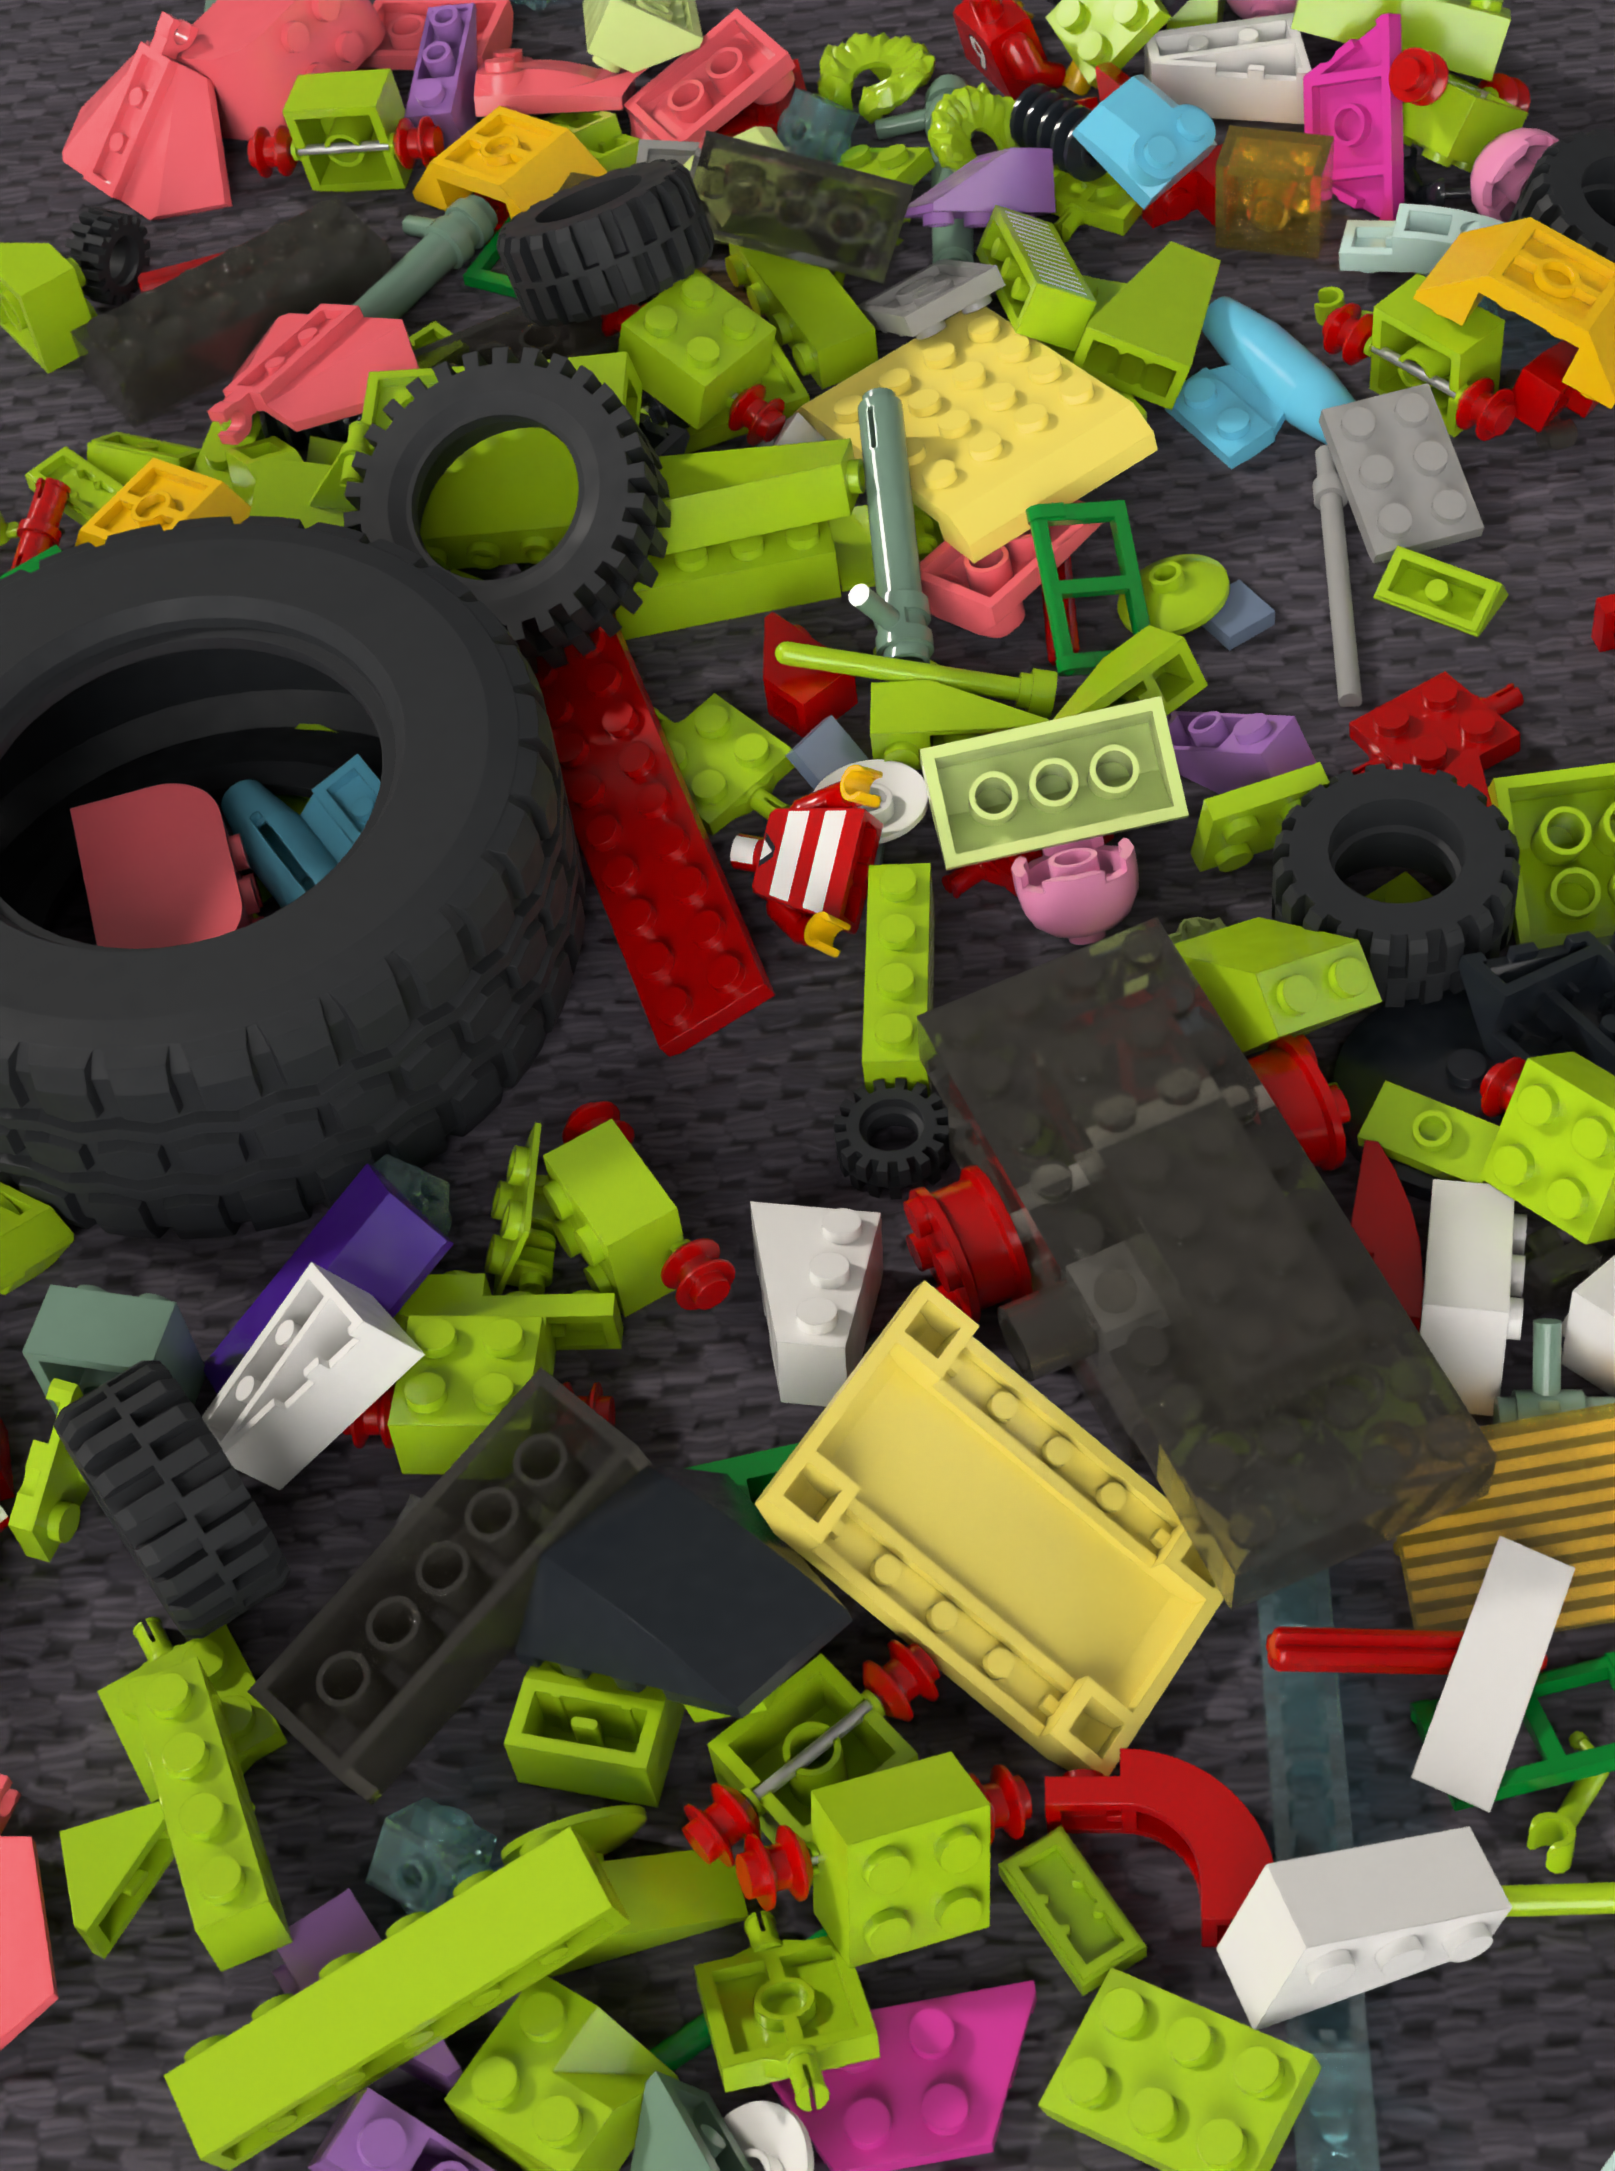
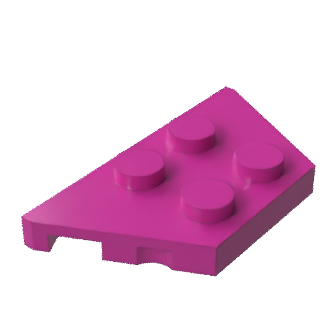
M1386 13L1375 19L1377 25L1360 39H1350L1336 50L1330 61L1320 63L1303 76L1305 176L1307 185L1323 193H1332L1338 197L1339 201L1355 209H1364L1380 217L1379 220L1396 221L1399 204H1405L1403 101L1397 99L1391 92L1388 78L1393 61L1402 52L1401 14Z
M1034 1980L870 2010L878 2033L880 2058L821 2071L830 2093L828 2102L821 2109L817 2110L810 2088L809 2094L812 2111L800 2109L795 2101V2093L790 2078L771 2082L770 2085L779 2096L783 2106L795 2113L803 2122L817 2153L830 2171H892L993 2152L1003 2119V2109L1008 2091L1012 2087L1019 2064L1020 2050L1026 2029L1037 2002Z

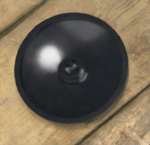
M1448 989L1443 991L1441 1000L1421 1005L1419 999L1406 1000L1404 1007H1385L1383 1005L1360 1022L1346 1039L1335 1063L1333 1082L1338 1084L1350 1108L1351 1119L1342 1125L1346 1137V1146L1360 1164L1364 1147L1358 1145L1357 1136L1385 1080L1498 1126L1501 1125L1505 1112L1497 1117H1489L1483 1113L1481 1108L1482 1096L1480 1095V1086L1486 1073L1497 1063L1484 1051L1466 989L1456 994H1453ZM1388 1157L1398 1174L1405 1193L1417 1199L1431 1202L1433 1179L1440 1178Z

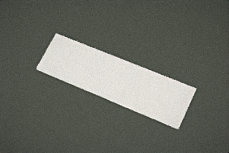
M1499 1536L1411 1778L1490 1813L1573 1577L1574 1567Z

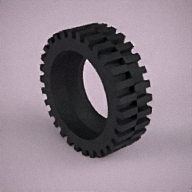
M509 347L493 348V364L490 365L485 362L478 351L462 355L465 371L456 373L450 364L445 361L432 368L438 379V383L432 387L427 388L419 377L405 386L415 398L405 408L392 398L383 408L385 414L392 420L386 431L373 423L371 424L364 437L375 450L372 456L356 452L351 466L364 481L363 483L347 481L345 498L358 511L344 512V527L365 533L370 542L382 538L422 556L429 567L437 565L444 569L429 555L421 538L420 528L423 513L431 492L448 467L474 445L505 431L537 427L543 428L558 437L567 446L575 462L579 493L573 520L566 534L554 550L530 569L497 580L464 578L444 569L469 588L476 598L492 611L519 646L521 654L530 664L534 674H537V657L542 656L553 669L567 665L569 663L564 648L572 644L584 657L597 649L589 636L594 630L601 627L611 638L622 628L613 616L620 606H623L633 615L641 606L643 601L633 588L637 582L651 588L653 587L659 573L647 557L650 555L664 558L668 542L657 529L670 528L671 512L662 501V499L670 497L668 484L659 471L663 467L658 455L649 444L648 438L615 392L606 383L602 385L592 371L582 365L576 370L567 357L553 353L550 362H548L541 351L534 348H523L521 362H519Z

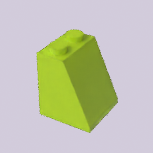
M1256 917L1151 952L1196 1073L1218 1066L1221 1059L1228 1056L1239 1055L1245 1057L1265 1050L1270 1043L1282 1037L1309 1034L1382 1002L1359 940L1322 931L1315 932L1303 929L1301 926Z

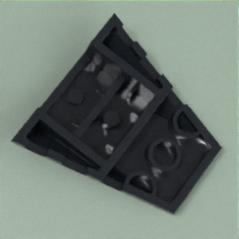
M1589 931L1570 934L1566 936L1563 945L1538 949L1534 942L1509 946L1506 956L1487 959L1482 952L1461 955L1458 967L1485 1053L1496 1063H1504L1513 1057H1520L1526 1061L1530 1057L1575 1052L1615 1076V931L1613 935L1596 938Z
M647 1465L540 1554L515 1654L521 1664L539 1668L544 1661L559 1664L565 1675L585 1680L594 1672L613 1677L618 1688L640 1693L647 1686L662 1689L669 1701L743 1719L853 1620L844 1605L798 1553L773 1533L758 1508L728 1474Z

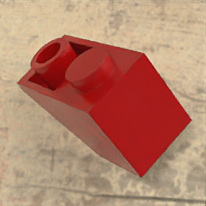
M772 611L764 618L763 681L768 714L804 738L823 719L832 715L837 720L858 703L856 676L779 663L775 657V650L782 642L788 641L820 647L825 646L813 639L802 626L798 624L792 625Z

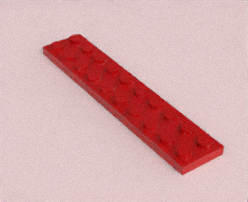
M598 627L589 634L597 649L583 657L572 644L564 648L569 664L553 669L542 656L537 657L538 673L535 676L544 697L575 834L658 1046L668 1057L686 1051L775 996V992L623 634L619 630L610 638L601 627Z

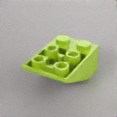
M544 1661L539 1668L530 1666L523 1679L504 1746L516 1778L520 1783L658 1807L685 1706L681 1703L667 1700L662 1689L647 1686L640 1693L618 1688L613 1677L592 1672L587 1680L565 1675L559 1664Z

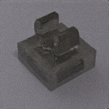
M1550 1225L1527 1235L1525 1240L1533 1251L1523 1255L1525 1256V1266L1527 1268L1523 1298L1537 1317L1571 1302L1572 1291L1600 1268L1602 1254L1593 1243L1586 1245L1578 1239L1564 1245L1557 1231Z

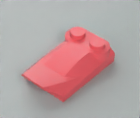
M375 0L373 7L385 26V35L377 49L355 71L391 68V71H414L428 7L474 3L476 6L478 70L485 60L494 58L493 51L511 47L514 18L510 0Z
M736 8L703 36V41L698 49L679 56L623 104L629 115L631 136L646 140L703 142L752 102L768 105L777 103L785 98L793 86L794 73L792 70L796 65L784 48Z
M519 48L493 51L494 58L485 60L476 71L474 88L476 117L487 116L498 106L526 115L623 110V104L635 92V79L648 68L635 73L621 68L619 73H614L604 68L597 69L568 61L533 60L530 57H524L522 49Z
M1076 500V501L1073 502V503H1086V502H1083V501H1080V500ZM1103 523L1049 526L1056 568ZM1031 529L976 563H973L946 541H943L919 562L922 592L928 596L930 613L941 620L990 638L1005 637L1020 626L1025 617L1023 600L1041 584Z

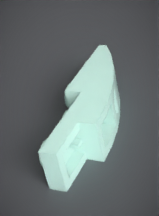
M1400 203L1396 221L1347 220L1339 250L1340 271L1429 274L1460 233L1506 222L1459 209Z

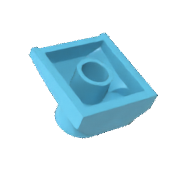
M1142 74L1132 76L1099 103L1072 133L1143 210L1208 157L1217 145L1214 141L1216 135L1215 125L1211 117L1203 109L1191 104L1178 105Z

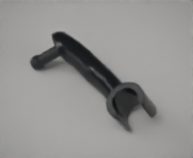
M1410 147V155L1404 157V190L1413 204L1445 207V199H1471V186L1445 189L1444 178L1425 184L1416 172L1417 149L1416 147Z

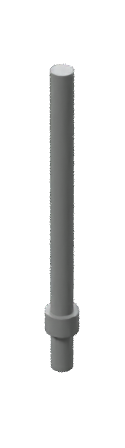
M1323 445L1315 451L1317 477L1313 481L1312 488L1314 505L1321 512L1338 703L1340 707L1360 706L1362 704V693L1343 512L1348 499L1328 445Z

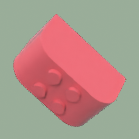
M217 0L193 24L199 28L195 40L187 50L178 53L176 61L206 76L214 83L222 138L249 141L250 138H253L258 127L267 128L271 136H274L278 126L284 125L288 127L282 111L298 75L355 71L380 45L385 35V26L370 0Z
M179 783L159 784L70 808L96 944L98 946L143 949L190 944L227 934L265 918L264 916L253 917V914L260 912V908L264 906L254 872L243 875L241 871L250 868L241 835L238 833L229 836L219 806L202 789Z

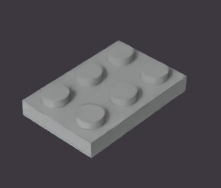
M942 259L859 304L858 307L874 326L875 330L882 331V333L899 334L900 337L916 336L917 340H922L942 331L946 327L944 319L960 310L963 314H969L991 303L992 298L990 294L1005 286V283L997 265Z
M1429 383L1321 410L1319 424L1373 564L1390 560L1397 545L1414 552H1421L1482 535L1484 524Z

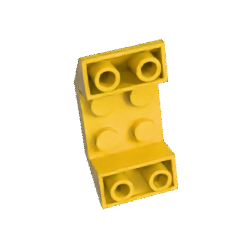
M498 106L429 163L414 188L413 195L416 201L446 211L457 199L466 198L473 192L506 203L512 220L517 214L530 209V206L537 202L552 197L553 194L566 188L574 187L592 177L596 178L605 175L607 171L570 129Z
M1532 217L1460 233L1417 289L1413 299L1431 308L1437 315L1448 318L1463 326L1484 296L1492 299L1503 309L1517 313L1544 328L1552 336L1578 347L1579 349L1561 382L1576 389L1584 397L1612 409L1615 405V263Z
M152 458L79 530L75 546L90 542L95 547L105 545L109 535L160 524L163 531L172 530L181 520L231 516L234 524H241L250 516L251 506L223 481Z

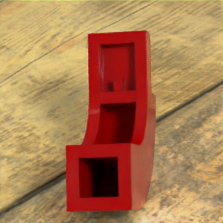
M1120 1748V1776H1105L1101 1772L1091 1769H1075L1059 1777H1045L1047 1833L1062 1826L1067 1834L1127 1833L1142 1835L1169 1847L1184 1861L1194 1877L1199 1892L1202 1947H1217L1266 1864L1274 1863L1264 1833L1243 1802L1215 1777L1181 1759L1159 1752Z

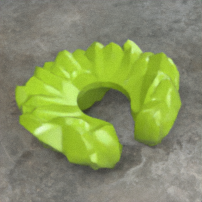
M857 32L848 39L846 44L842 42L839 46L829 44L826 46L819 62L821 77L817 81L818 93L839 114L851 112L854 110L851 98L854 80L859 73L869 69L872 73L876 74L881 82L869 87H863L858 109L860 115L869 124H873L875 120L881 119L883 115L891 113L895 108L907 102L918 88L928 83L935 69V56L931 55L925 44L914 43L913 39L907 35L901 38L895 36L890 39L884 32L875 37L868 33L859 34Z
M983 82L977 89L966 85L963 88L954 89L951 94H943L942 100L937 102L932 112V121L928 130V141L934 154L939 157L941 167L956 172L977 157L971 145V135L974 131H981L990 136L997 145L998 150L1012 147L1020 148L1012 139L1009 127L1011 112L1016 101L1010 96L992 95Z

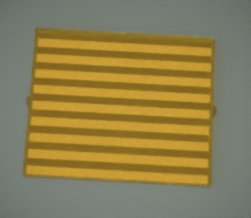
M1615 1403L1378 1445L1397 1541L1393 1544V1550L1401 1558L1415 1630L1465 1631L1499 1536L1575 1568L1553 1632L1615 1622Z

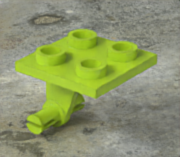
M355 421L349 425L347 443L341 447L332 465L260 456L250 516L300 519L305 529L317 522L344 527V512L358 511L345 498L347 481L359 483L364 481L351 466L357 451L370 456L373 454L369 447L370 443L364 437L370 425L362 421Z

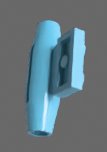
M1223 296L1214 300L1208 306L1201 331L1227 365L1210 370L1205 367L1187 379L1172 410L1165 408V411L1232 469L1274 443L1275 437L1285 420L1292 426L1327 445L1319 424L1321 410L1356 400L1329 367L1278 323L1231 297Z
M356 754L311 790L313 795L300 815L260 782L252 779L242 780L231 786L222 798L221 808L233 835L238 833L241 835L250 868L279 906L283 908L314 887L351 849L372 813L381 781L359 754Z

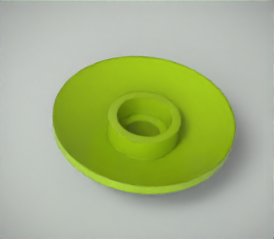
M1199 554L1170 556L1140 570L1150 625L1177 635L1186 634L1207 623L1222 609L1229 596L1230 581L1225 568L1218 561L1208 556ZM1120 594L1117 602L1118 614L1123 625L1132 632L1125 594Z
M638 1805L611 1806L572 1815L541 1826L516 1838L502 1849L500 1853L501 1858L506 1866L521 1857L519 1854L520 1849L533 1837L553 1829L563 1831L570 1826L592 1846L599 1862L605 1861L604 1856L620 1847L647 1822V1815L645 1809Z

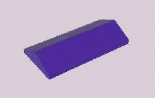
M367 1163L204 1363V1373L218 1394L311 1262L371 1294L388 1314L394 1318L454 1243L374 1166Z

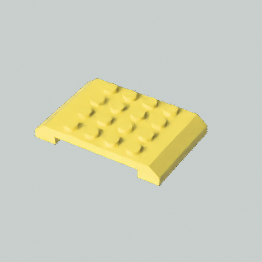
M986 306L969 314H963L962 311L945 320L946 327L942 331L926 339L917 340V338H914L802 405L793 413V415L797 412L800 413L827 441L851 438L854 458L862 459L863 461L858 417L859 403L863 401V395L871 389L888 388L893 390L903 405L913 504L939 523L943 540L973 563L978 562L1031 529L1030 525H1028L1025 511L1028 507L1048 503L1064 502V504H1071L1158 450L1154 431L1133 402L1040 341L1015 333L1009 321Z
M924 1280L914 1288L756 1500L755 1505L774 1534L907 1644L916 1643L930 1656L942 1673L1045 1758L1068 1771L1091 1769L1099 1771L1105 1776H1110L1120 1760V1748H1128L1253 1553L1200 1509L1185 1514L975 1339L973 1335L980 1326Z

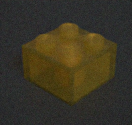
M1229 125L1216 163L1215 247L1319 259L1331 221L1334 136Z

